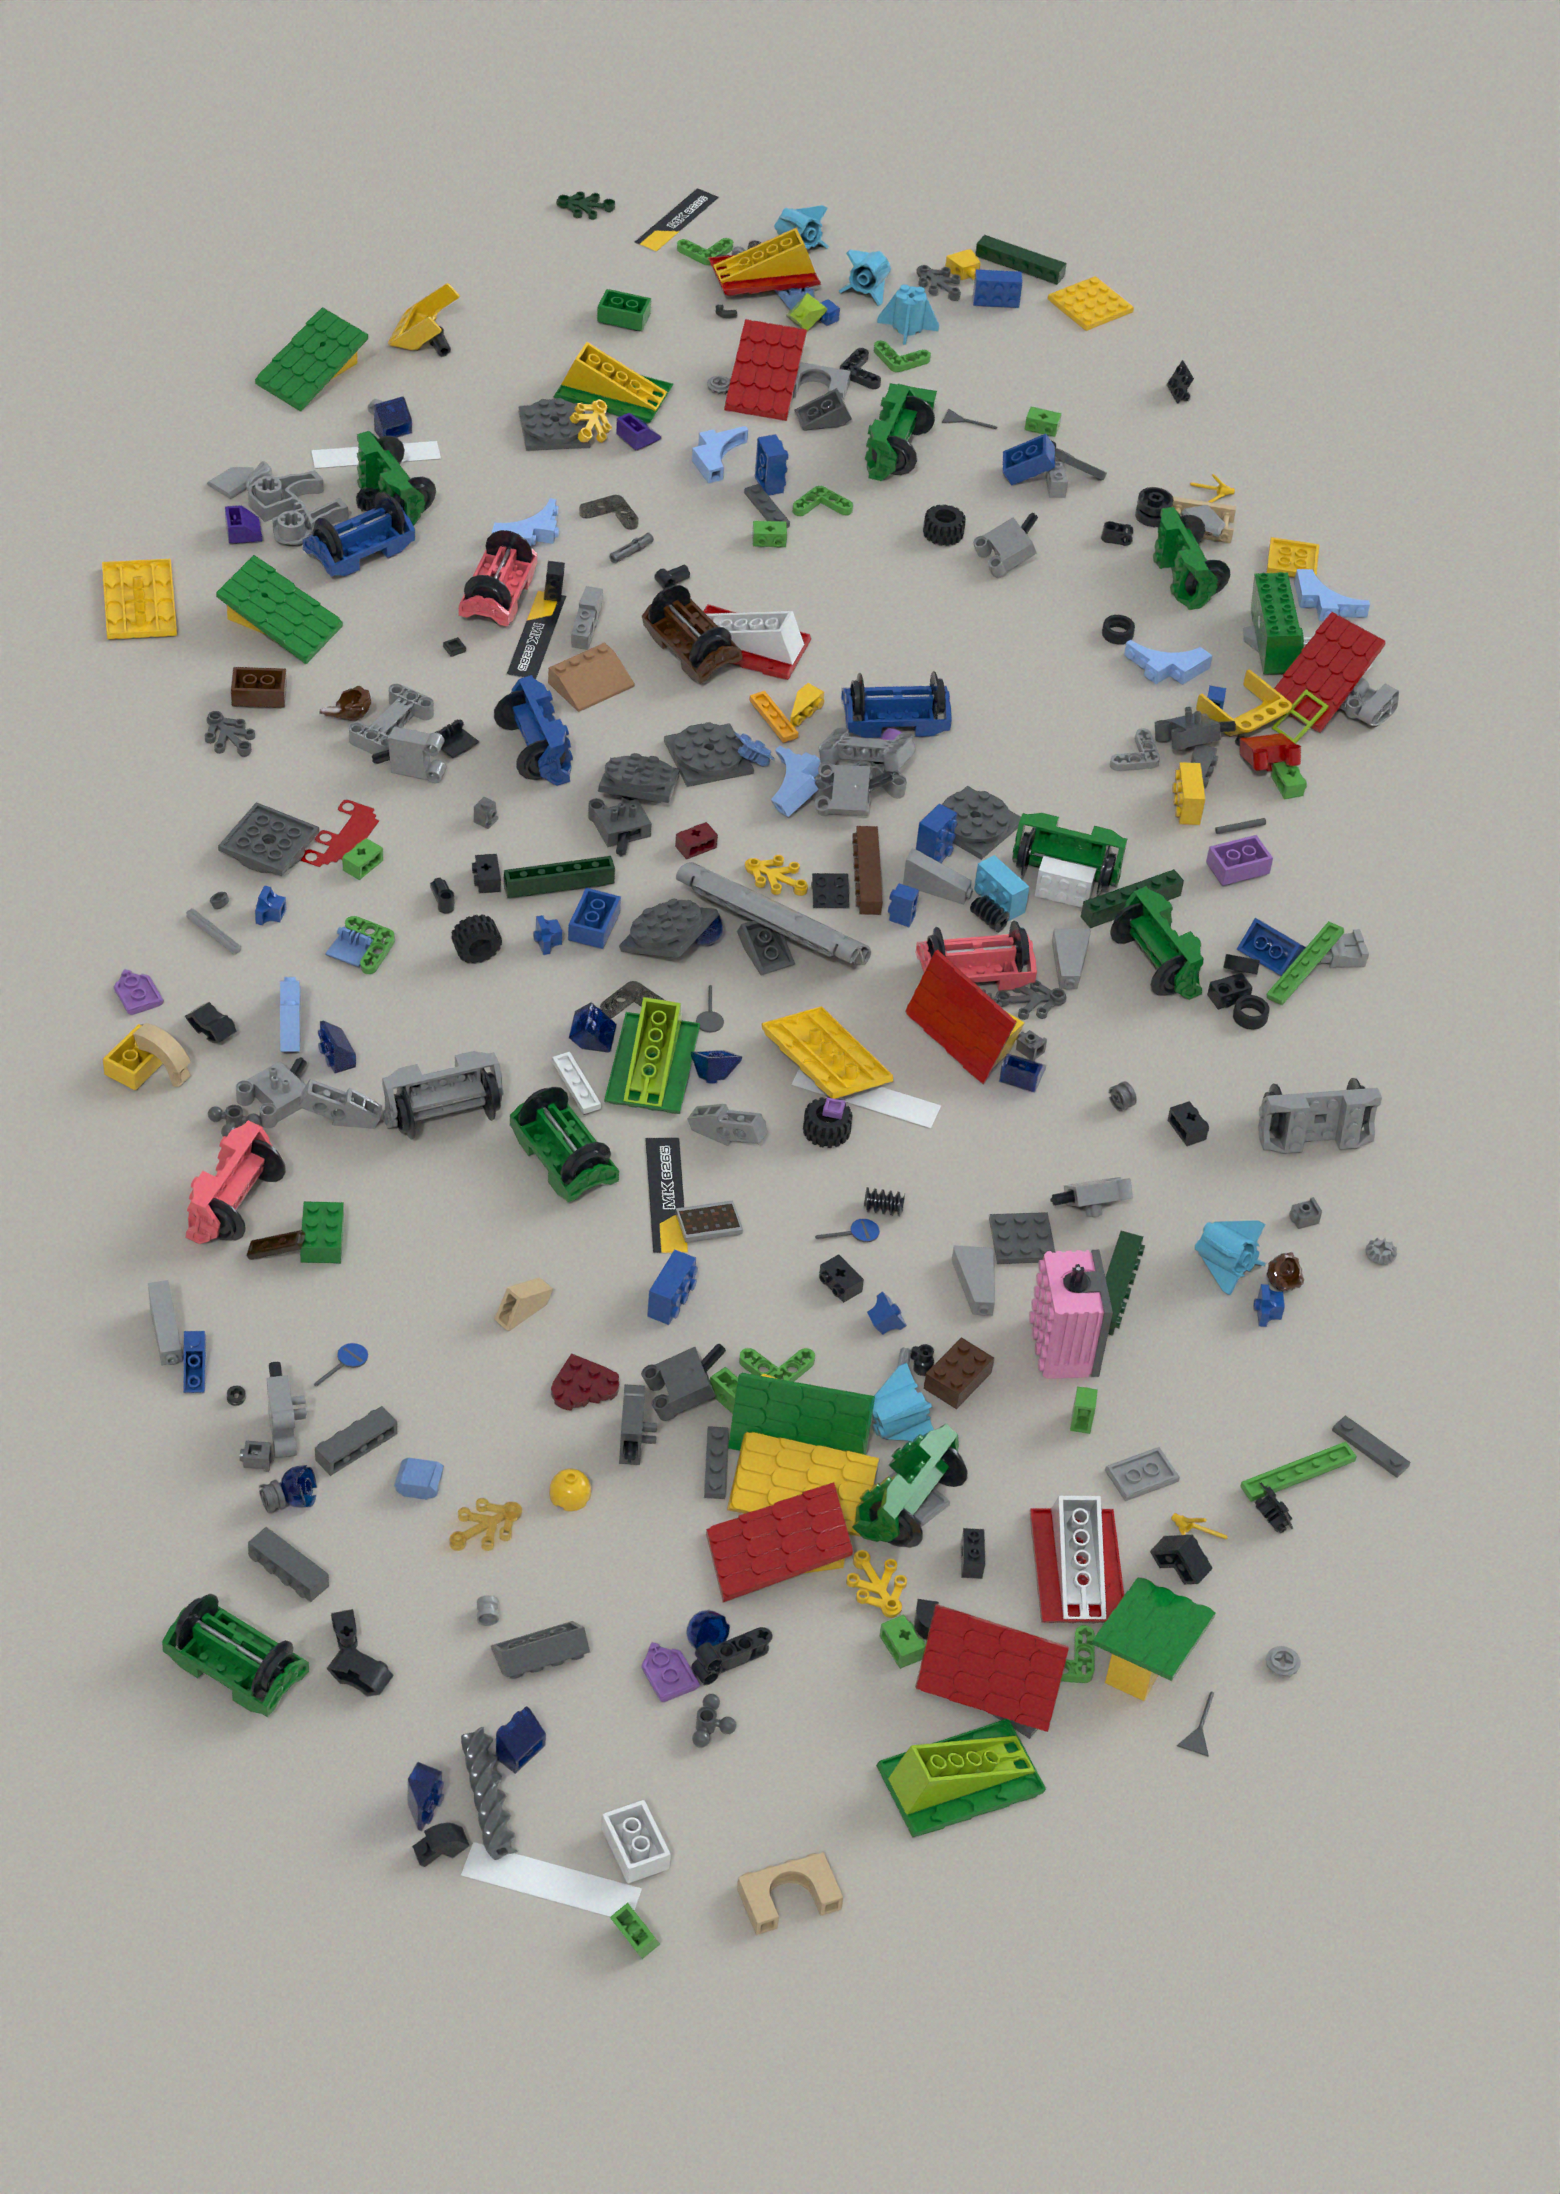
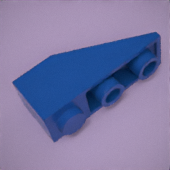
M184 1331V1393H205V1331Z

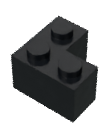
M1193 1534L1163 1536L1150 1550L1159 1568H1174L1184 1585L1199 1584L1213 1569Z

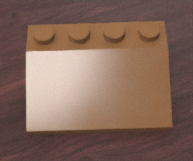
M605 642L548 668V684L578 712L635 687L633 680L617 654Z

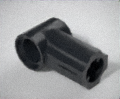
M439 326L442 331L431 338L429 343L435 348L438 355L444 357L451 352V348L444 336L443 327Z
M685 564L668 571L662 568L655 573L654 579L666 589L677 582L690 578V572Z
M441 877L435 878L430 883V888L438 903V910L445 914L451 913L454 910V892L449 889L446 881L441 879Z

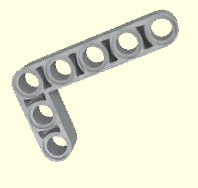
M860 760L851 764V766H870L873 772L872 779L888 772L884 768V762ZM898 770L890 772L893 781L881 787L893 798L899 799L904 797L907 779ZM821 778L816 779L815 784L818 790L812 795V799L815 801L819 796H826L829 800L832 799L834 780L827 783Z

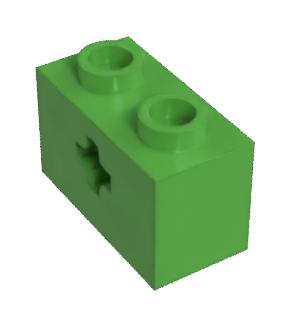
M1031 406L1026 417L1025 430L1056 437L1062 413Z
M753 521V546L786 547V522Z
M1285 761L1274 763L1271 777L1282 797L1289 799L1304 796L1307 782L1302 777L1299 767L1286 765Z
M365 838L342 857L343 871L361 880L383 861V847Z
M724 1367L710 1377V1382L716 1395L714 1398L733 1414L738 1377L728 1368Z
M1077 1386L1070 1431L1091 1433L1098 1389Z
M905 1615L881 1623L879 1636L900 1669L922 1660L925 1649L924 1641L922 1638H918L912 1622H908Z
M628 1902L610 1916L611 1920L642 1959L660 1945Z

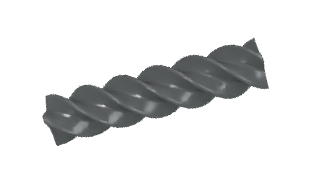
M480 1727L472 1733L462 1734L461 1745L465 1754L466 1768L470 1774V1786L474 1793V1803L478 1811L483 1844L488 1854L494 1860H498L504 1855L517 1852V1850L511 1847L515 1833L506 1827L511 1814L502 1808L506 1794L497 1788L502 1775L493 1769L498 1759L495 1754L489 1751L493 1737L485 1734L484 1727Z

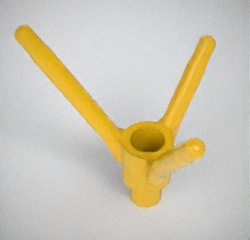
M1212 474V477L1218 482V487L1190 483L1191 486L1216 490L1218 495L1208 501L1212 503L1225 495H1233L1235 493L1234 488L1226 486L1215 474Z
M1174 1513L1171 1517V1520L1179 1527L1181 1535H1186L1192 1528L1223 1539L1228 1538L1227 1535L1195 1524L1206 1522V1518H1187L1177 1513Z

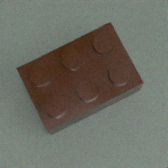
M233 667L231 683L232 706L285 708L286 668Z
M961 1337L926 1373L923 1389L957 1410L992 1373L994 1357Z

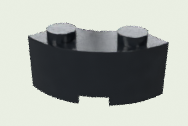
M210 1002L199 1006L185 1015V1018L198 1034L201 1032L207 1036L206 1039L213 1043H219L237 1032L233 1020L228 1015L219 1013Z
M355 1648L340 1649L326 1668L340 1684L350 1685L361 1691L366 1697L380 1695L394 1676L384 1662L377 1661Z

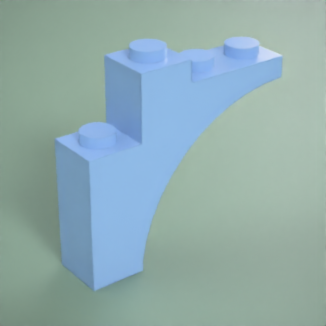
M743 426L718 433L714 429L699 433L698 446L692 449V462L708 483L723 480L724 466L721 460L734 447L747 443V427Z
M550 498L547 505L539 513L525 520L510 523L495 522L492 533L499 530L515 532L525 538L531 548L532 545L536 544V541L554 544L555 537L558 538L559 536L556 520L559 506H556V499Z
M1313 569L1296 570L1294 584L1299 607L1316 608L1319 621H1324L1331 612L1341 617L1367 618L1370 607L1369 600L1353 599L1332 591L1321 583Z
M1132 640L1126 642L1124 656L1144 669V676L1155 684L1170 676L1183 685L1210 669L1212 655L1201 647L1186 652H1161L1141 646Z
M779 746L775 751L781 762L786 765V775L780 789L771 801L778 812L789 817L818 790L815 784V777L819 774L820 760L816 755H810L805 752L801 756L800 754L793 753L789 748L785 749Z
M284 977V980L280 981V1052L300 1051L301 986L300 980H296V977Z

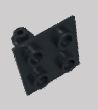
M1184 360L1180 362L1166 384L1177 404L1180 400L1186 402L1190 400L1191 395L1187 392V389L1194 380Z
M456 719L453 723L435 732L443 736L444 744L441 749L452 758L479 743L476 738L463 729L464 722L461 719Z
M812 873L813 908H849L848 873Z
M1261 1482L1260 1485L1265 1498H1259L1255 1501L1256 1508L1264 1518H1267L1268 1523L1271 1524L1276 1532H1285L1286 1526L1293 1529L1291 1524L1292 1517L1288 1513L1289 1509L1282 1501L1279 1502L1276 1499V1494L1270 1486L1266 1488Z

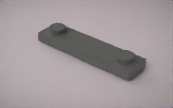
M1345 1415L1333 1426L1332 1431L1396 1478L1410 1466V1461Z

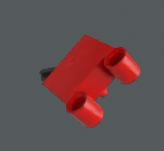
M1283 733L1255 737L1238 735L1235 739V743L1240 746V756L1249 762L1256 771L1264 769L1272 771V763L1285 761L1286 765L1290 766L1301 764V746L1295 744Z

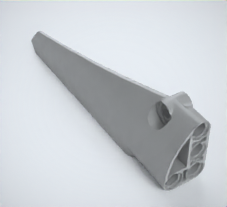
M1255 626L1244 627V642L1259 653ZM1361 677L1355 686L1360 692L1359 697L1350 694L1347 702L1344 700L1339 707L1346 711V715L1349 718H1358L1371 726H1377L1386 721L1395 712L1399 701V691L1386 683L1379 690L1375 691L1370 688L1368 681Z

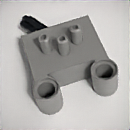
M300 1057L295 1060L289 1070L279 1061L253 1077L239 1081L236 1084L237 1103L242 1106H248L253 1103L255 1097L262 1103L259 1108L261 1126L267 1129L275 1127L277 1122L302 1109L299 1107L301 1093L306 1085L299 1077L307 1062Z
M275 1361L268 1365L270 1377L267 1378L268 1412L275 1458L296 1456L295 1420L306 1419L307 1411L306 1408L293 1409L292 1405L305 1404L306 1399L304 1395L291 1397L288 1375L282 1376L281 1363Z

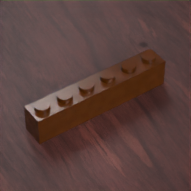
M856 826V833H852V844H855L853 845V856H856L853 868L857 869L854 871V881H857L855 883V894H858L856 896V907H859V914L881 915L883 900L878 826Z

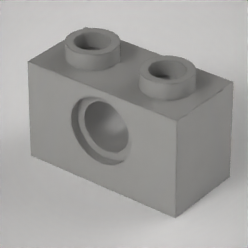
M1055 461V468L1046 471L1045 476L1049 498H1065L1068 481L1064 462Z

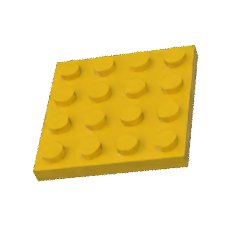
M1096 276L1048 294V300L1085 331L1133 313L1134 310L1131 304Z

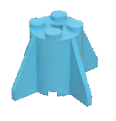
M820 205L801 209H783L782 214L774 225L779 235L797 228L806 249L815 247L817 244L827 249L829 248L821 240L823 232H821L822 224L820 223L828 209L827 207Z
M856 250L847 251L846 254L854 267L850 271V282L842 287L839 293L853 287L858 292H864L863 294L870 293L876 304L880 306L883 303L885 278L891 271L888 259L880 251L870 253Z
M901 285L900 289L897 290L896 294L877 318V323L893 325L894 330L895 328L898 329V333L904 335V345H906L908 335H915V332L919 331L920 333L923 329L939 330V323L923 287Z
M1261 1221L1208 1222L1203 1228L1200 1240L1195 1244V1250L1198 1251L1220 1288L1229 1295L1232 1294L1239 1278L1245 1276L1242 1273L1246 1270L1250 1272L1255 1264L1264 1267L1266 1265L1265 1262L1258 1259L1259 1251L1256 1250L1257 1246L1259 1247L1257 1241L1266 1225Z
M907 1363L899 1365L874 1395L875 1401L872 1418L875 1424L872 1427L877 1436L880 1435L884 1439L913 1441L919 1434L923 1436L929 1431L934 1430L930 1421L931 1417L927 1416L932 1405L925 1400L922 1392L917 1393L915 1390L918 1385L914 1382Z

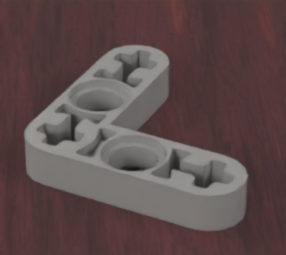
M1145 728L1138 729L1135 734V742L1139 752L1113 755L1110 760L1111 769L1127 771L1158 767L1160 755L1151 732ZM1131 760H1137V761H1139V762H1138V763H1134V762H1132Z

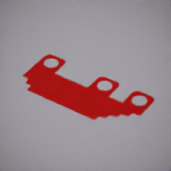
M348 799L343 800L338 806V810L352 815L339 834L321 830L315 837V841L329 846L324 854L308 849L305 851L301 861L321 867L322 864L329 865L330 862L336 863L339 859L342 860L346 853L350 852L365 838H368L378 824L379 820L375 819L377 815L373 813L375 809ZM345 803H351L354 805V809L346 811L342 806ZM322 834H329L332 838L330 841L325 842L320 840V836ZM308 853H315L317 859L309 861L305 856Z

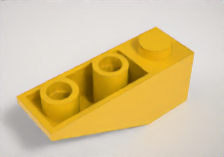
M807 683L797 691L790 717V723L794 728L801 725L806 718L811 717L817 709L822 708L825 702L824 691L810 683Z

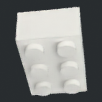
M1043 856L1038 872L1035 897L1082 908L1083 901L1091 899L1096 869Z
M645 1800L602 1814L601 1829L627 1884L670 1869L671 1854Z

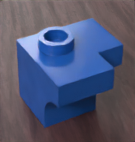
M264 885L256 905V924L263 925L268 921L280 923L286 912V897L275 894L271 887Z
M541 915L536 916V931H533L534 941L538 942L543 955L550 954L551 948L554 946L562 945V929L557 919L546 920Z
M1261 1284L1258 1298L1254 1299V1310L1257 1311L1258 1325L1260 1327H1267V1323L1270 1320H1282L1285 1309L1283 1292L1271 1290L1269 1285Z
M883 1291L876 1295V1305L867 1311L874 1327L882 1335L892 1329L901 1330L907 1325L901 1316V1310L897 1304H893L892 1300Z

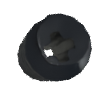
M988 895L976 898L970 906V911L999 933L1007 925L1010 916L1009 912L1000 907L998 903H995L993 899H990Z
M866 1187L864 1206H866L867 1212H870L873 1207L874 1213H877L881 1208L882 1214H885L887 1209H889L890 1215H893L896 1210L900 1217L903 1212L905 1194L901 1198L900 1192L897 1191L894 1197L892 1190H890L885 1195L884 1189L878 1194L876 1188L870 1193L869 1187Z

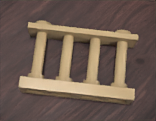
M1173 497L1172 507L1180 515H1182L1181 512L1185 508L1208 505L1222 519L1225 527L1219 537L1205 531L1202 539L1231 543L1234 528L1228 527L1229 522L1234 523L1236 506Z

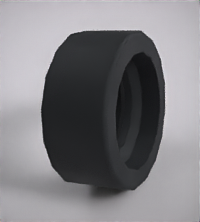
M1124 615L1108 616L1103 623L1102 635L1106 641L1112 644H1126V642L1134 637L1135 623ZM1119 627L1125 629L1126 631L1117 632L1110 628Z
M1226 954L1223 968L1257 974L1260 960Z
M1245 995L1237 999L1233 1010V1018L1239 1026L1245 1029H1260L1267 1023L1270 1007L1261 997ZM1252 1008L1259 1011L1261 1015L1249 1016L1241 1010Z

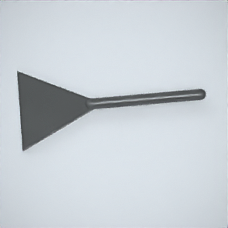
M949 408L942 423L969 422L997 429V426L963 418Z
M1214 1692L1209 1694L1199 1727L1177 1745L1178 1747L1209 1757L1203 1726Z

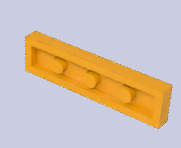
M766 691L750 695L749 701L783 743L798 738V731Z

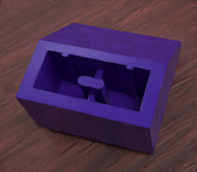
M631 413L617 418L616 434L635 450L661 439V436Z
M242 505L225 506V522L229 544L263 541L258 516Z

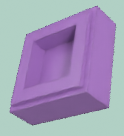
M827 1097L822 1116L842 1119L846 1101Z

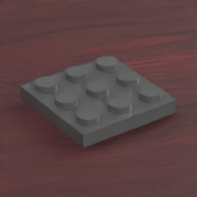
M1048 1212L990 1214L989 1222L997 1264L1039 1263V1260H1043L1044 1254L1047 1251L1056 1253Z

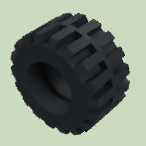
M939 504L932 506L925 513L924 536L928 541H932L933 544H939L940 546L959 543L964 536L966 522L964 513L952 505Z
M478 914L472 917L468 916L465 920L459 921V924H456L455 929L452 930L451 939L460 959L462 961L465 960L466 963H482L485 960L491 959L490 957L495 956L496 952L501 949V935L494 920L489 916L483 914L480 916Z
M820 1097L819 1100H812V1103L807 1105L804 1112L803 1133L804 1136H807L806 1139L812 1141L814 1145L818 1144L822 1148L824 1146H827V1148H832V1146L838 1147L840 1143L844 1144L851 1134L853 1115L850 1107L845 1104L842 1119L822 1116L827 1098Z

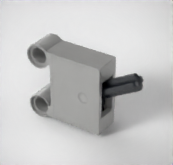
M1035 513L1029 514L1022 526L1012 517L988 533L978 536L973 540V545L979 557L989 556L992 549L998 555L992 556L988 560L989 568L994 577L1004 576L1007 571L1037 554L1033 542L1027 536L1038 519Z
M394 727L388 737L389 750L372 755L373 763L378 764L390 760L391 773L425 779L431 783H438L446 770V765L441 760L430 762V756H437L444 744V738L439 733L430 734Z
M823 762L818 767V773L824 782L828 783L834 780L832 801L826 796H819L815 800L816 810L821 816H828L830 814L868 816L871 791L893 781L892 774L888 771L872 779L873 772L870 766L832 765L830 762ZM825 770H831L830 774H823ZM823 803L828 804L825 809L819 808Z
M1115 1177L1064 1185V1192L1053 1194L1050 1201L1055 1206L1061 1204L1078 1207L1085 1206L1087 1216L1099 1217L1102 1215L1101 1203L1133 1198L1131 1179Z

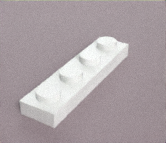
M567 1052L552 1057L553 1065L581 1112L586 1114L601 1109L600 1101L571 1053Z

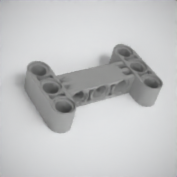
M401 684L390 685L389 704L391 706L370 726L359 722L350 724V744L371 754L389 750L388 737L394 727L402 728L413 716L422 720L433 718V699Z
M847 728L835 729L818 747L821 763L830 762L834 765L840 758L884 762V768L889 772L900 769L914 753L913 736L911 733H901L894 740L850 737Z

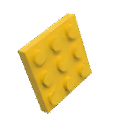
M1271 537L1266 573L1283 572L1288 573L1289 577H1295L1297 569H1313L1315 575H1317L1320 544Z

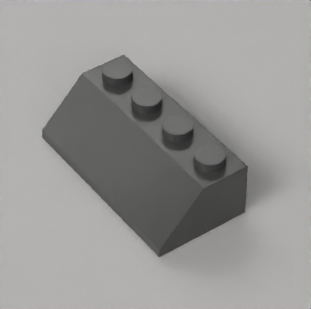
M574 1621L491 1645L501 1673L506 1677H510V1679L523 1676L522 1673L527 1671L531 1673L543 1670L544 1666L550 1664L551 1666L561 1665L564 1663L563 1660L570 1658L578 1660L583 1658L584 1654L590 1653L585 1628Z

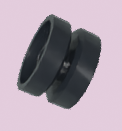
M1148 487L1141 490L1136 506V519L1145 526L1160 527L1161 509L1173 506L1174 498L1172 494L1158 487Z

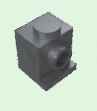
M483 797L474 806V823L489 829L499 819L496 816V802Z
M1031 1030L1026 1033L1021 1032L1016 1039V1050L1031 1061H1034L1045 1052L1047 1039L1045 1037L1042 1039Z
M1314 1197L1310 1198V1201L1292 1205L1289 1212L1291 1221L1295 1223L1298 1229L1319 1224L1322 1210Z
M246 1441L245 1448L240 1450V1461L243 1462V1468L265 1469V1472H269L272 1457L271 1442Z

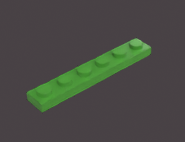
M1328 921L1267 992V999L1283 1005L1344 934V928Z
M1345 1441L1241 1482L1240 1487L1252 1502L1265 1497L1260 1485L1261 1482L1266 1488L1270 1486L1274 1492H1278L1355 1462L1357 1456Z

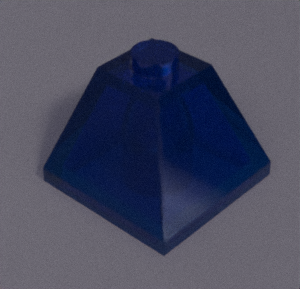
M726 1050L691 1052L698 1077L706 1080V1083H717V1080H725L742 1061V1056Z

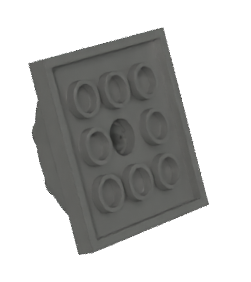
M558 398L541 399L532 405L519 406V416L526 451L590 448V440L583 443L578 439V433L582 428H585L587 420H580L576 424L570 421V416L576 412L575 406L578 403H571Z
M706 722L704 724L688 726L680 733L664 736V743L676 767L680 768V775L686 787L753 774L754 768L750 760L740 756L738 753L739 747H742L744 744L734 734L735 731L730 723L718 725Z
M632 753L631 756L613 757L605 764L598 792L669 803L679 777L680 768H674L659 760L656 756L645 757L638 753Z
M969 786L949 796L942 803L943 806L957 813V825L955 827L953 844L981 860L1018 829L1021 816L1010 811L1007 805L998 797L989 794L987 791H976Z
M256 802L218 845V851L235 857L243 866L249 869L259 871L260 873L272 872L283 876L289 868H292L302 859L306 847L319 833V827Z
M670 899L668 902L659 903L652 908L644 909L642 914L632 922L630 934L619 945L621 952L680 958L719 916L717 909L699 907L698 904L691 900Z

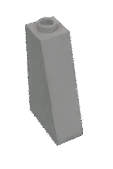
M911 849L906 858L903 885L963 905L967 898H971L973 888H971L972 880L918 850Z
M1054 929L1052 947L1060 989H1078L1089 943L1090 929Z
M954 1245L952 1263L972 1314L993 1316L995 1305L993 1248Z
M169 1281L148 1283L150 1312L161 1366L181 1363V1346Z

